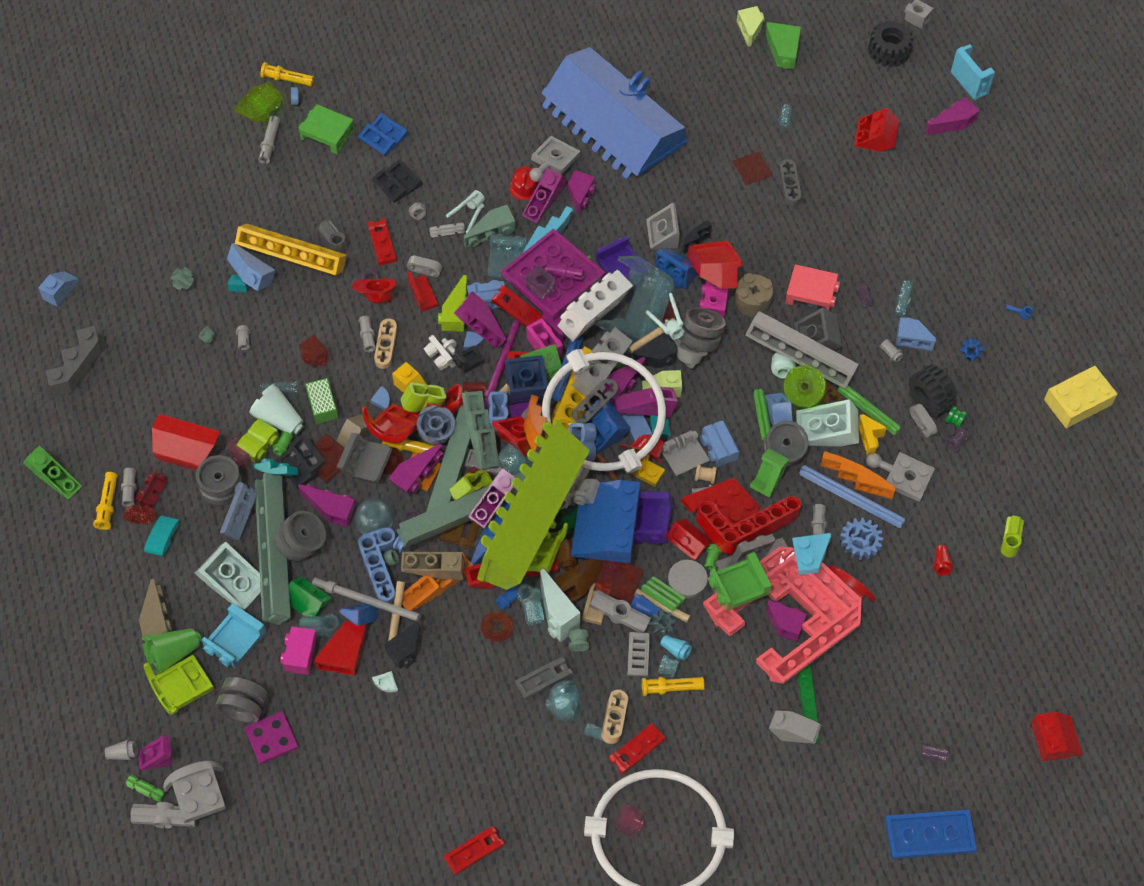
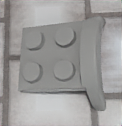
M215 761L192 763L174 771L166 778L163 785L164 792H167L173 785L184 823L226 809L213 771H224L220 763Z

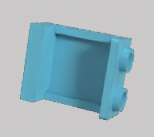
M969 44L956 50L951 73L974 100H977L989 94L995 72L992 68L982 71L970 57L972 46Z
M232 603L228 608L229 615L208 639L205 637L202 639V643L206 653L211 656L215 654L223 665L227 667L231 665L236 668L266 633L264 624Z

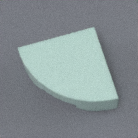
M392 671L372 677L374 684L382 691H398Z

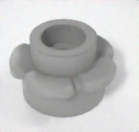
M422 203L413 204L409 208L410 216L416 220L422 219L426 215L425 205H422Z

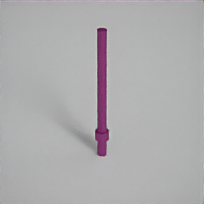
M513 321L489 387L484 392V409L489 408L488 397L490 392H495L505 366V359H507V351L511 350L520 326L518 321Z

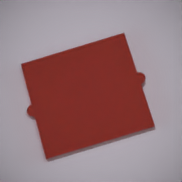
M759 152L744 155V157L732 161L745 185L760 182L762 179L772 176Z

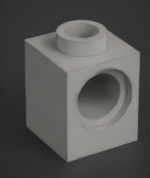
M914 0L912 4L909 3L905 8V20L922 29L931 19L933 8L920 0Z

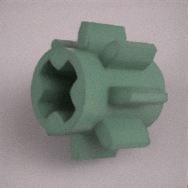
M186 267L183 270L177 268L171 276L172 286L179 291L181 288L188 289L194 281V278L191 277L192 271Z

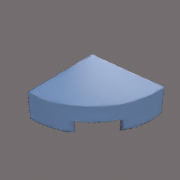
M467 331L463 349L466 350L472 346L477 347L485 339L476 332Z
M381 386L372 397L371 403L383 410L387 409L390 406L387 390Z

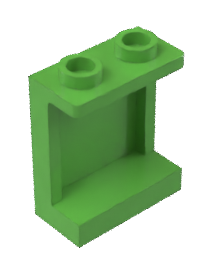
M316 104L313 110L309 111L307 119L299 126L302 140L309 137L329 145L331 152L337 155L355 130L352 118Z
M755 552L748 554L746 560L719 571H716L715 568L711 569L710 577H708L711 588H715L719 604L721 606L724 605L726 611L769 595L772 587Z

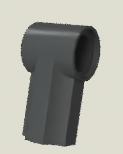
M325 220L321 222L317 228L318 232L331 247V250L345 254L347 252V244L344 234L339 232L331 221Z

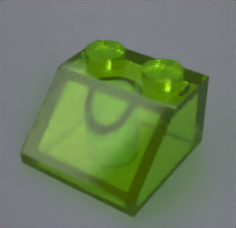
M271 82L254 86L232 110L254 123L264 122L270 117L269 113L280 106V101L284 97Z

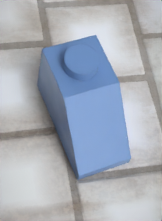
M65 271L49 274L38 289L43 300L58 307L80 279Z
M900 317L897 327L896 345L933 351L936 338L919 320Z
M783 393L765 395L768 415L772 425L780 421L793 422L791 402Z

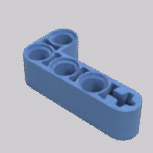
M382 528L362 535L358 542L360 553L377 599L394 605L395 590L382 554L393 549L396 538L395 532L391 528ZM385 538H390V539H391L390 541H387V542L383 541ZM367 544H371V545H372L370 548H365V547H364V546L367 545ZM372 561H378L375 565L370 564ZM378 578H384L381 582L376 581ZM386 590L388 598L384 596L383 591Z

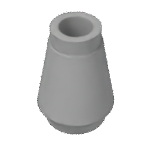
M129 739L105 748L107 760H132L138 755L136 742Z

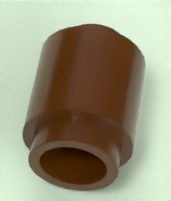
M567 539L561 542L556 554L557 565L563 570H569L577 564L576 557H571L573 544Z

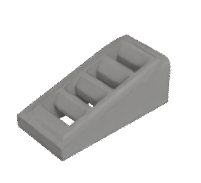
M629 633L627 676L648 677L649 633ZM633 649H645V652L633 651ZM632 657L644 658V660H634ZM632 665H643L644 668H632Z

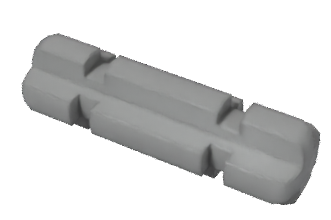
M459 222L456 225L454 223L440 225L439 228L437 226L430 227V236L433 238L438 237L440 234L441 236L455 234V232L464 233L465 226L463 222Z

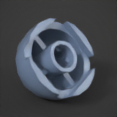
M435 405L422 410L417 419L419 436L424 442L431 445L445 443L450 439L455 429L453 414L448 409Z

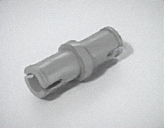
M362 316L359 319L360 337L363 339L364 351L370 353L376 349L374 343L375 333L371 326V318L369 316Z
M125 468L123 470V483L121 484V490L123 491L122 506L132 507L135 504L134 493L137 490V485L135 484L136 470L134 468Z

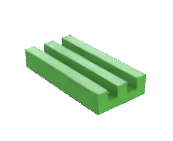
M654 576L641 589V591L671 611H675L685 600L683 595Z

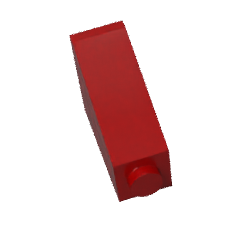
M345 621L315 657V668L317 670L356 676L367 633L365 624L358 626L352 621Z

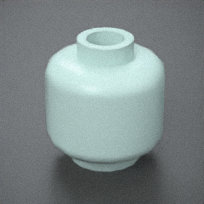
M776 352L771 362L772 373L779 378L791 377L796 370V362Z

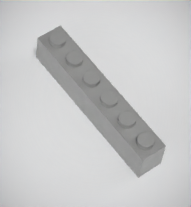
M760 311L753 319L745 335L844 389L859 365Z

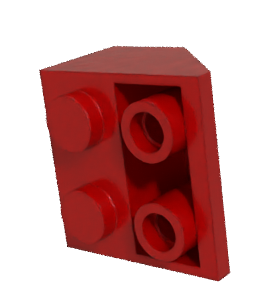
M888 108L859 118L854 146L880 152L895 147L900 119Z

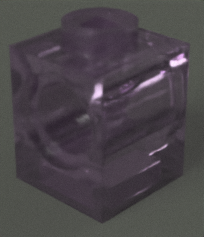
M538 265L526 276V287L543 300L547 295L549 296L554 292L555 278Z

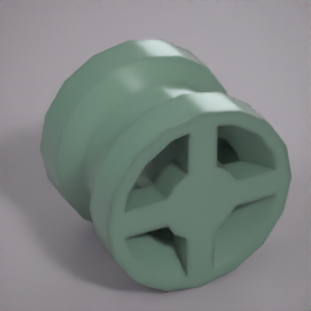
M574 629L568 633L571 640L569 643L571 651L579 652L589 649V642H587L589 632L587 630Z

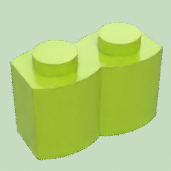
M413 382L408 384L400 400L404 410L419 412L425 409L427 403H435L442 406L446 395L444 388L440 386H426Z
M260 418L257 419L237 443V452L257 464L259 460L265 459L267 450L277 444L279 440L278 429Z
M479 470L475 474L467 473L449 490L452 497L456 500L490 486L493 480L487 471Z

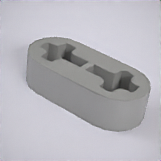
M411 256L407 263V268L413 272L438 277L442 270V265L434 260Z
M919 403L910 407V414L925 437L936 434L937 427L923 405Z

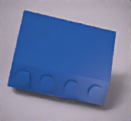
M625 480L601 482L594 503L578 505L571 557L631 563L640 482Z

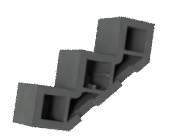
M95 326L76 330L80 346L61 350L64 366L46 370L48 385L53 397L72 393L80 379L84 378L90 370L95 359L99 358L102 354L101 343Z

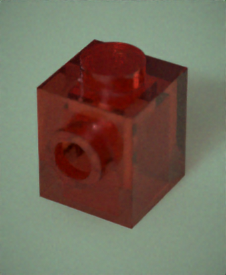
M315 335L299 344L301 358L306 365L310 364L313 368H316L317 366L324 365L329 359L326 347Z

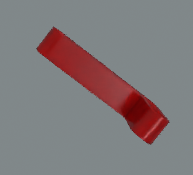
M794 496L786 497L734 525L726 519L712 502L703 501L698 506L696 522L723 553L732 554L740 543L754 541L755 538L761 535L767 536L797 520L801 501Z

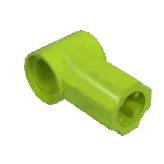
M1013 515L1006 519L1003 542L1000 547L1002 554L1006 557L1016 556L1022 542L1021 536L1024 520L1018 516Z

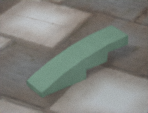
M482 391L462 393L468 430L480 469L499 466L494 428H490L488 409H484Z

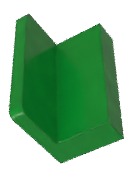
M303 577L294 579L289 584L290 606L310 621H315L320 609L329 605L332 597Z

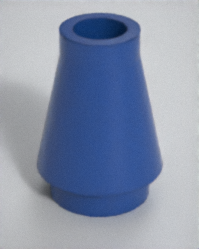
M636 593L630 604L631 608L653 618H656L660 607L656 606L642 594Z

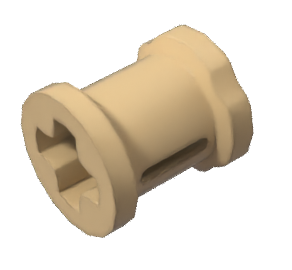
M697 464L695 481L703 480L714 484L716 467L707 468Z

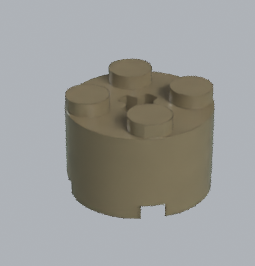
M751 273L745 274L739 280L734 302L742 314L755 317L759 311L766 313L769 310L773 295L771 280Z

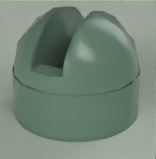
M208 326L199 334V339L206 343H211L213 338H215V332Z
M394 549L386 551L382 556L387 566L399 563V556Z

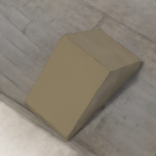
M362 415L346 419L336 443L345 448L351 433H357L363 438L370 433Z

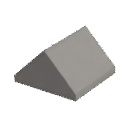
M671 203L646 219L651 250L678 248L680 233L676 206L674 203Z

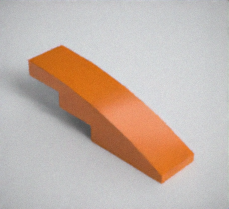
M531 395L524 419V429L531 449L536 451L535 438L537 435L542 436V425L547 420V417L540 416L542 407L537 405L539 397Z
M824 451L821 466L839 471L837 478L855 482V490L889 499L893 498L896 487L881 476L851 460Z
M463 554L465 560L464 577H466L465 568L473 565ZM423 576L403 592L402 605L406 609L414 611L442 594L460 580Z

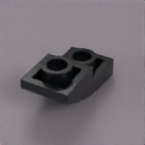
M709 220L695 227L686 236L682 244L683 254L688 252L689 246L697 245L700 243V239L705 240L711 235L712 224Z

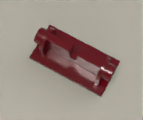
M158 469L153 474H148L144 482L147 486L145 490L140 489L135 499L138 500V503L135 507L142 504V508L147 511L154 507L159 496L152 492L155 491L160 494L167 482L165 475H156Z

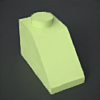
M757 6L739 10L737 15V23L748 46L753 44L764 22V15Z
M681 370L661 371L653 375L660 387L673 388L676 398H681ZM647 380L642 381L643 390L651 388Z

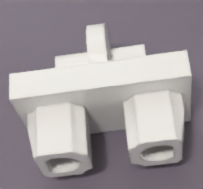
M434 335L430 336L429 340L431 342L424 348L427 355L432 358L438 352L441 354V356L434 360V363L440 370L448 366L451 368L455 367L456 364L448 353L455 354L456 341L444 338L442 340L444 345L442 346Z

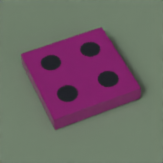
M283 711L244 727L259 765L298 749Z

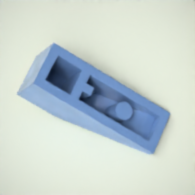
M232 243L227 260L242 281L257 291L270 286L275 269L235 243Z

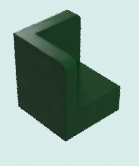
M569 505L568 508L559 509L555 516L556 531L562 530L564 523H567V533L574 534L578 512L577 506Z

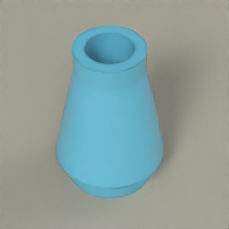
M665 635L660 643L678 660H686L692 650L689 642Z

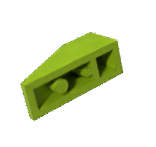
M467 275L462 276L443 304L442 313H438V324L442 325V331L464 332L465 323L454 312L467 297Z

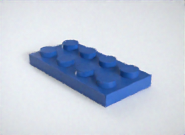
M969 809L889 815L885 817L891 859L976 853L977 851Z

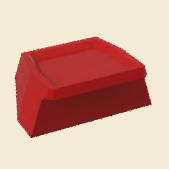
M729 241L707 242L689 246L687 258L700 278H704L721 289L737 288V268L742 266L743 263Z
M158 414L152 426L153 455L160 461L197 471L198 466L203 460L210 457L220 431Z

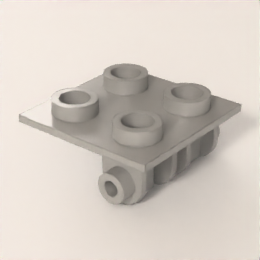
M690 430L664 442L661 453L676 476L696 468L697 464L702 465L710 461L696 439L698 438L696 431Z

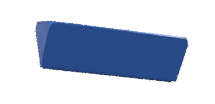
M359 604L340 610L342 615L358 626L377 620V607Z

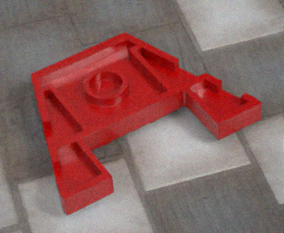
M735 478L689 494L680 500L691 514L698 509L701 502L710 501L732 525L757 513L760 505Z

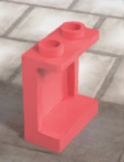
M795 265L785 304L793 305L794 300L823 306L829 311L830 307L834 308L836 297L833 295L834 292L838 293L840 282H837L838 274Z

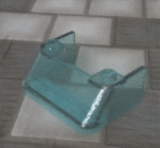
M619 256L618 260L631 268L628 279L636 287L625 320L622 318L595 320L594 324L608 332H611L616 327L624 335L636 342L660 327L646 314V311H650L662 322L670 300L669 293H672L674 289V280L671 276L639 256Z

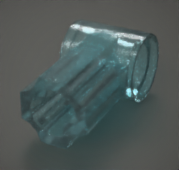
M522 584L517 590V597L522 601L526 624L531 626L543 623L545 620L540 602L542 598L541 590L528 584Z
M327 614L324 617L302 616L300 619V628L313 629L316 631V635H325L328 638H332L341 627L337 616L334 614ZM330 624H335L333 628H327Z

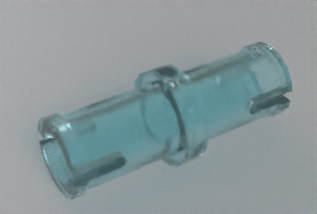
M903 281L901 283L900 293L896 297L897 305L894 312L896 317L904 318L906 316L913 283L910 281Z

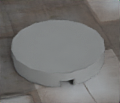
M681 560L675 563L669 570L668 575L669 587L685 598H693L702 594L708 580L704 567L693 560Z

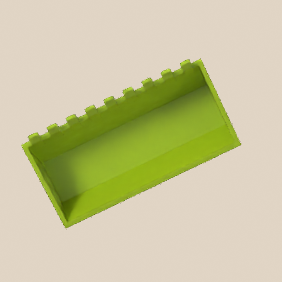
M558 419L554 426L548 421L543 423L542 429L548 434L546 440L541 435L536 436L535 443L541 450L539 454L533 449L528 451L527 457L533 462L531 468L525 463L521 464L519 470L526 477L524 482L519 478L513 479L512 486L518 491L516 497L511 492H506L504 500L510 505L509 510L507 511L504 507L499 506L496 514L503 520L501 525L491 521L488 526L495 534L493 540L486 535L482 537L481 544L487 548V551L483 557L477 580L489 582L505 590L520 584L543 539L550 538L549 528L554 529L557 524L553 520L590 451Z

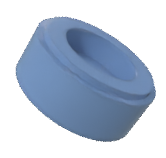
M291 87V105H297L298 88Z

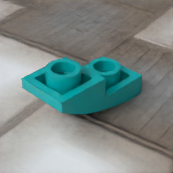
M262 459L261 463L254 464L255 469L265 473L280 476L298 475V468L291 467L289 463L281 464L273 462V459Z
M160 516L148 537L144 551L163 556L171 545V536L179 527V520Z

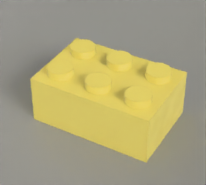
M1093 366L1049 388L1044 400L1064 427L1068 428L1111 406L1117 393L1097 367Z

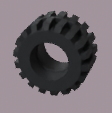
M889 20L876 25L871 32L868 52L871 54L872 60L876 59V63L879 64L881 62L882 66L887 64L889 67H893V65L896 67L900 66V63L904 64L909 59L914 40L913 33L909 30V27L904 26L901 22H890Z
M930 364L910 376L908 385L916 404H922L931 417L938 416L956 404L957 393L951 379L940 367L938 368L936 365Z

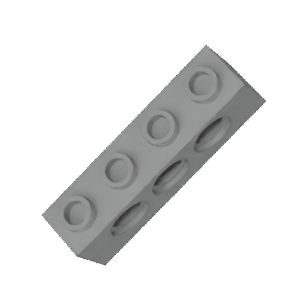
M614 327L611 332L606 331L600 339L603 341L601 345L598 343L591 352H611L623 355L632 343V340ZM589 361L590 367L581 373H576L573 376L575 381L571 386L586 397L602 380L607 378L617 364V361Z

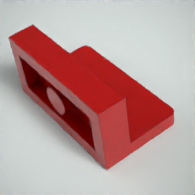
M408 272V284L420 312L438 307L437 300L426 276L422 275L413 278L411 272Z
M685 518L675 521L668 533V539L694 561L699 559L705 548L714 543Z

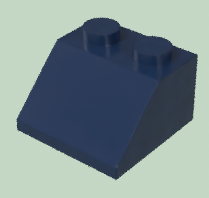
M543 355L505 359L509 402L530 401L531 395L538 396V400H543L548 386Z

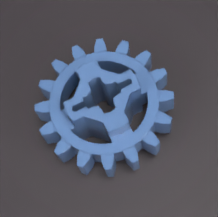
M854 518L853 524L848 521L846 527L842 528V534L840 535V540H842L841 547H846L845 553L851 552L852 558L858 555L859 560L862 559V556L869 559L871 554L876 556L877 550L880 551L883 542L881 537L882 530L877 531L878 525L872 526V520L866 523L864 518H861L860 522Z

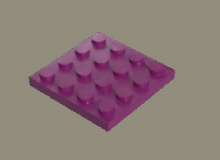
M552 229L501 270V276L553 320L573 301H576L584 292L604 278L605 271L555 229ZM547 263L562 266L567 264L568 267L584 268L583 280L573 278L562 279L560 276L546 275Z

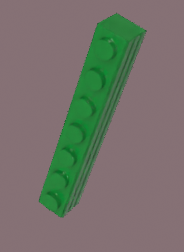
M809 664L797 673L802 716L818 722L811 664ZM818 734L815 743H819L820 734Z

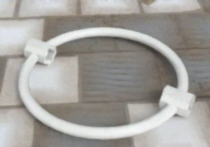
M582 349L572 351L566 355L568 363L554 375L547 386L542 403V416L547 417L546 421L551 423L550 402L552 394L559 381L570 370L573 369L575 374L581 373L590 367L588 362L594 360H613L634 368L649 382L656 396L658 419L652 437L639 452L635 453L634 449H629L618 456L620 461L596 463L585 460L582 467L597 471H612L624 468L627 474L637 471L642 467L640 460L653 449L664 428L666 406L659 384L643 365L627 356L611 352H596L584 355Z
M644 770L622 778L602 796L593 817L586 816L584 836L592 838L594 852L602 868L621 886L640 885L620 875L607 860L600 842V837L605 838L607 818H602V814L612 797L622 788L633 782L647 778H666L679 781L698 792L706 800L714 813L717 827H712L711 847H717L714 857L708 867L698 877L681 886L702 885L719 866L725 848H733L734 829L726 828L723 813L711 793L696 780L670 770Z

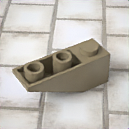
M402 552L401 572L439 579L464 580L465 560L462 552Z
M154 579L150 581L139 618L143 637L172 631L170 621L166 620L164 614H168L165 602L161 603L160 597L163 596L161 585H156Z

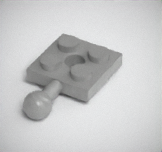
M550 136L532 154L531 160L541 166L530 171V178L535 182H539L547 168L562 175L579 158L580 151Z
M899 452L894 465L882 461L880 455L876 453L868 455L866 463L870 468L880 467L890 472L886 481L896 487V492L919 502L935 469ZM905 474L913 475L914 480H907Z

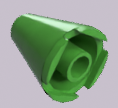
M190 628L146 635L142 637V640L146 642L142 644L147 662L150 665L154 664L156 669L153 672L158 675L196 650L202 640L199 632Z

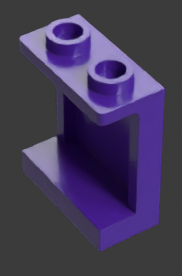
M628 237L617 239L614 243L603 246L596 251V262L605 271L606 275L609 272L613 274L618 270L632 285L650 277V266L647 262L642 264L629 246Z
M640 491L633 543H667L674 502L670 492Z

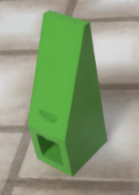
M40 445L23 461V464L36 476L68 500L82 487Z

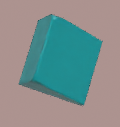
M232 274L227 284L229 291L247 293L249 287L248 284L242 281L239 275Z
M650 415V430L652 434L654 433L658 416ZM665 418L660 438L670 437L669 419Z

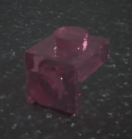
M238 435L228 443V455L238 466L243 465L248 468L252 461L247 452L236 446L242 438Z

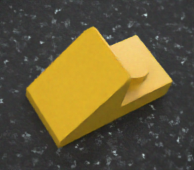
M863 414L859 416L858 420L859 431L868 457V455L876 452V448L879 447L877 438L884 437L887 428Z
M647 454L640 460L642 467L629 474L656 487L665 473V469L648 461L649 454Z

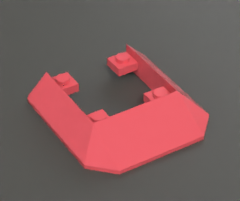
M778 547L759 561L772 585L768 596L773 601H779L789 594L812 616L802 624V629L811 636L808 640L784 658L771 647L756 659V663L770 676V681L784 684L858 628L861 621L862 599L823 562L819 573L799 575L794 548ZM717 593L703 602L716 627L719 626L729 637L745 626V621L737 612L749 603L726 611L724 605L721 606L719 604Z

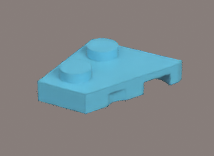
M831 533L792 538L798 574L819 573L827 546L831 541Z

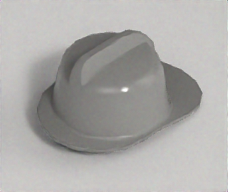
M680 338L674 340L678 346L677 358L689 368L699 364L702 357L708 353L689 348L682 343Z

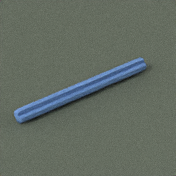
M806 465L801 468L799 474L804 478L898 528H901L904 524V517Z

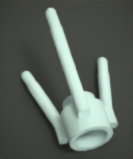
M475 190L466 200L449 212L446 217H450L466 204L471 209L477 208L466 230L467 233L472 229L480 211L484 208V195Z
M669 293L677 321L671 320L665 326L650 311L647 310L646 314L666 334H669L673 340H676L684 334V329L682 328L684 323L680 318L673 294Z

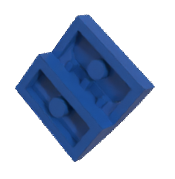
M380 113L372 125L367 124L358 138L386 156L406 138L409 132Z

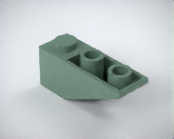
M508 205L490 210L464 235L465 248L475 247L481 242L492 241L496 237L509 235L516 231L515 219Z

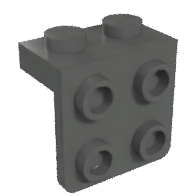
M351 433L337 468L351 477L378 482L392 452V448L387 445L369 442L359 434Z

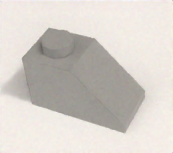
M775 711L769 729L781 741L815 744L822 725L791 711Z

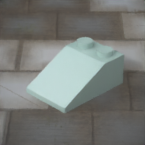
M850 399L796 411L797 423L804 428L808 435V445L842 447L859 443L858 409Z
M227 542L221 544L195 572L209 587L243 611L261 592L260 573Z
M542 569L540 571V587L548 623V632L554 639L557 637L562 642L569 637L568 633L571 630L580 629V612L548 573Z

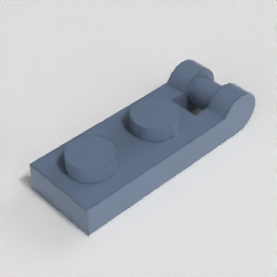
M242 482L237 483L235 495L220 533L234 540L240 539L257 496V490L251 487L247 488V485Z

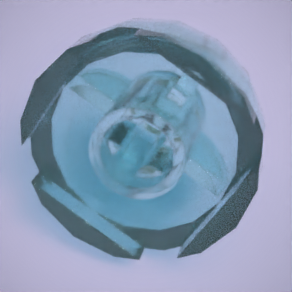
M509 443L499 453V466L513 476L521 473L519 469L522 463L527 464L530 468L533 465L528 458H525L519 450Z
M368 499L357 507L354 514V523L357 531L364 535L382 528H391L393 525V513L389 505L384 501Z
M573 680L562 681L554 685L550 690L549 698L546 699L548 711H551L554 717L563 722L576 721L581 718V713H577L578 704H581L576 684L572 685Z

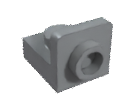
M580 479L577 490L569 491L568 495L578 505L593 504L600 482L597 479Z

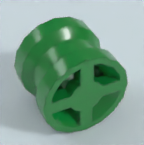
M953 406L945 422L948 424L952 423L959 429L968 412L960 411L958 407Z

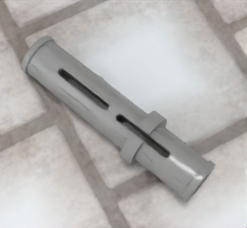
M272 116L269 117L264 141L260 145L261 152L258 160L265 164V161L266 164L270 162L271 153L275 148L274 141L280 119L276 116L274 118Z
M816 504L813 506V521H811L813 535L825 534V528L827 527L825 505Z

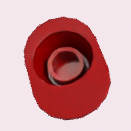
M523 166L514 172L510 184V192L516 199L530 200L539 182H535L530 178V171L533 168Z
M389 278L363 279L352 283L353 290L364 293L366 298L373 303L391 301L392 289L396 286V281Z
M641 435L631 446L619 445V447L624 450L634 449L635 453H637L648 443L652 435ZM659 439L648 453L649 458L660 463L663 462L660 459L664 445L662 440Z

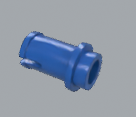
M514 586L503 595H499L496 603L501 609H508L512 602L522 596V593L518 587Z

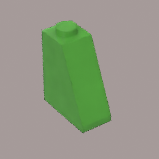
M767 22L765 36L776 65L785 69H794L801 27Z

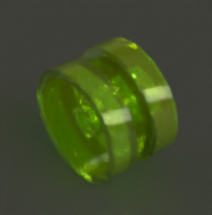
M800 365L787 373L784 380V392L793 405L800 408H811L817 406L826 394L827 385L818 369L810 365ZM805 383L808 385V389L803 390L801 385Z

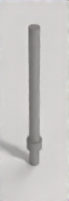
M314 578L312 581L314 586L325 589V592L337 593L417 622L420 620L421 614L338 586L336 582L330 580L327 582L318 578Z

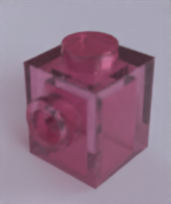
M624 803L614 821V829L633 838L636 832L639 833L645 823L642 821L643 813Z

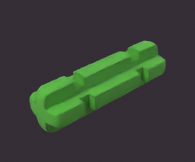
M130 775L126 780L128 787L135 788L136 791L150 798L152 797L157 802H161L165 797L164 790L156 789L154 785L142 779L139 780L134 775Z

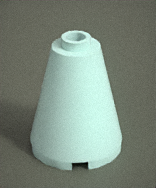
M272 384L262 392L263 396L260 400L256 399L249 412L253 417L260 418L283 432L286 431L292 435L294 433L297 435L304 427L302 425L303 420L279 388Z

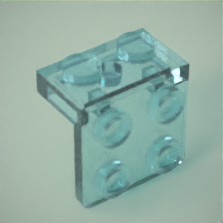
M491 235L488 277L505 279L501 276V270L523 253L527 246V238Z

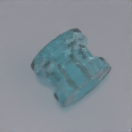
M664 655L658 669V674H666L669 678L674 679L680 660H672L667 655Z

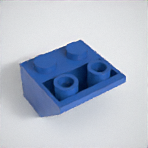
M669 248L657 251L655 273L660 278H666L671 281L674 286L686 290L698 275L690 261Z
M597 400L593 404V406H597L600 403V400ZM607 401L585 422L595 424L596 439L594 444L596 454L621 441L631 430L611 401Z

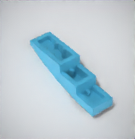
M566 206L560 218L552 216L546 228L538 226L523 253L552 229L561 234L571 220L573 209Z

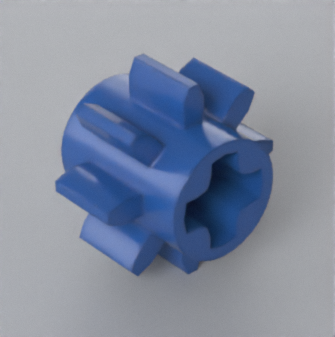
M971 336L969 341L963 340L965 346L961 347L960 351L965 353L964 358L969 357L972 361H974L976 356L981 358L982 353L980 351L985 348V346H980L981 339L975 340ZM974 346V347L976 348L975 350L973 349L972 351L969 350V347L972 348V347Z

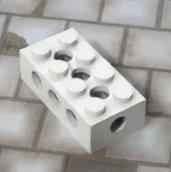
M618 270L613 274L609 272L602 279L601 283H595L589 293L587 291L579 297L577 303L573 301L566 308L567 311L561 315L560 318L562 320L558 327L573 342L617 306L633 285Z

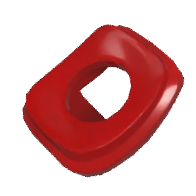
M457 384L447 391L446 407L435 403H427L426 407L435 405L443 409L446 408L454 415L463 404L462 393L464 391L462 386Z

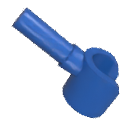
M1008 304L1006 306V309L1017 312L1025 320L1029 319L1030 314L1033 312V308L1030 306H1026L1023 309Z

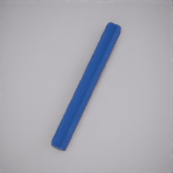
M580 335L573 342L570 341L566 355L576 349H580L583 336ZM566 355L561 368L568 363ZM572 370L565 374L555 387L551 398L555 402L561 400Z

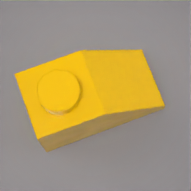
M407 362L392 373L394 385L403 393L409 383L415 382L427 386L421 375Z

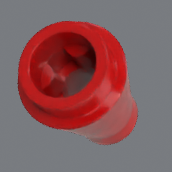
M945 545L936 547L933 569L940 576L949 575L953 569L948 548Z

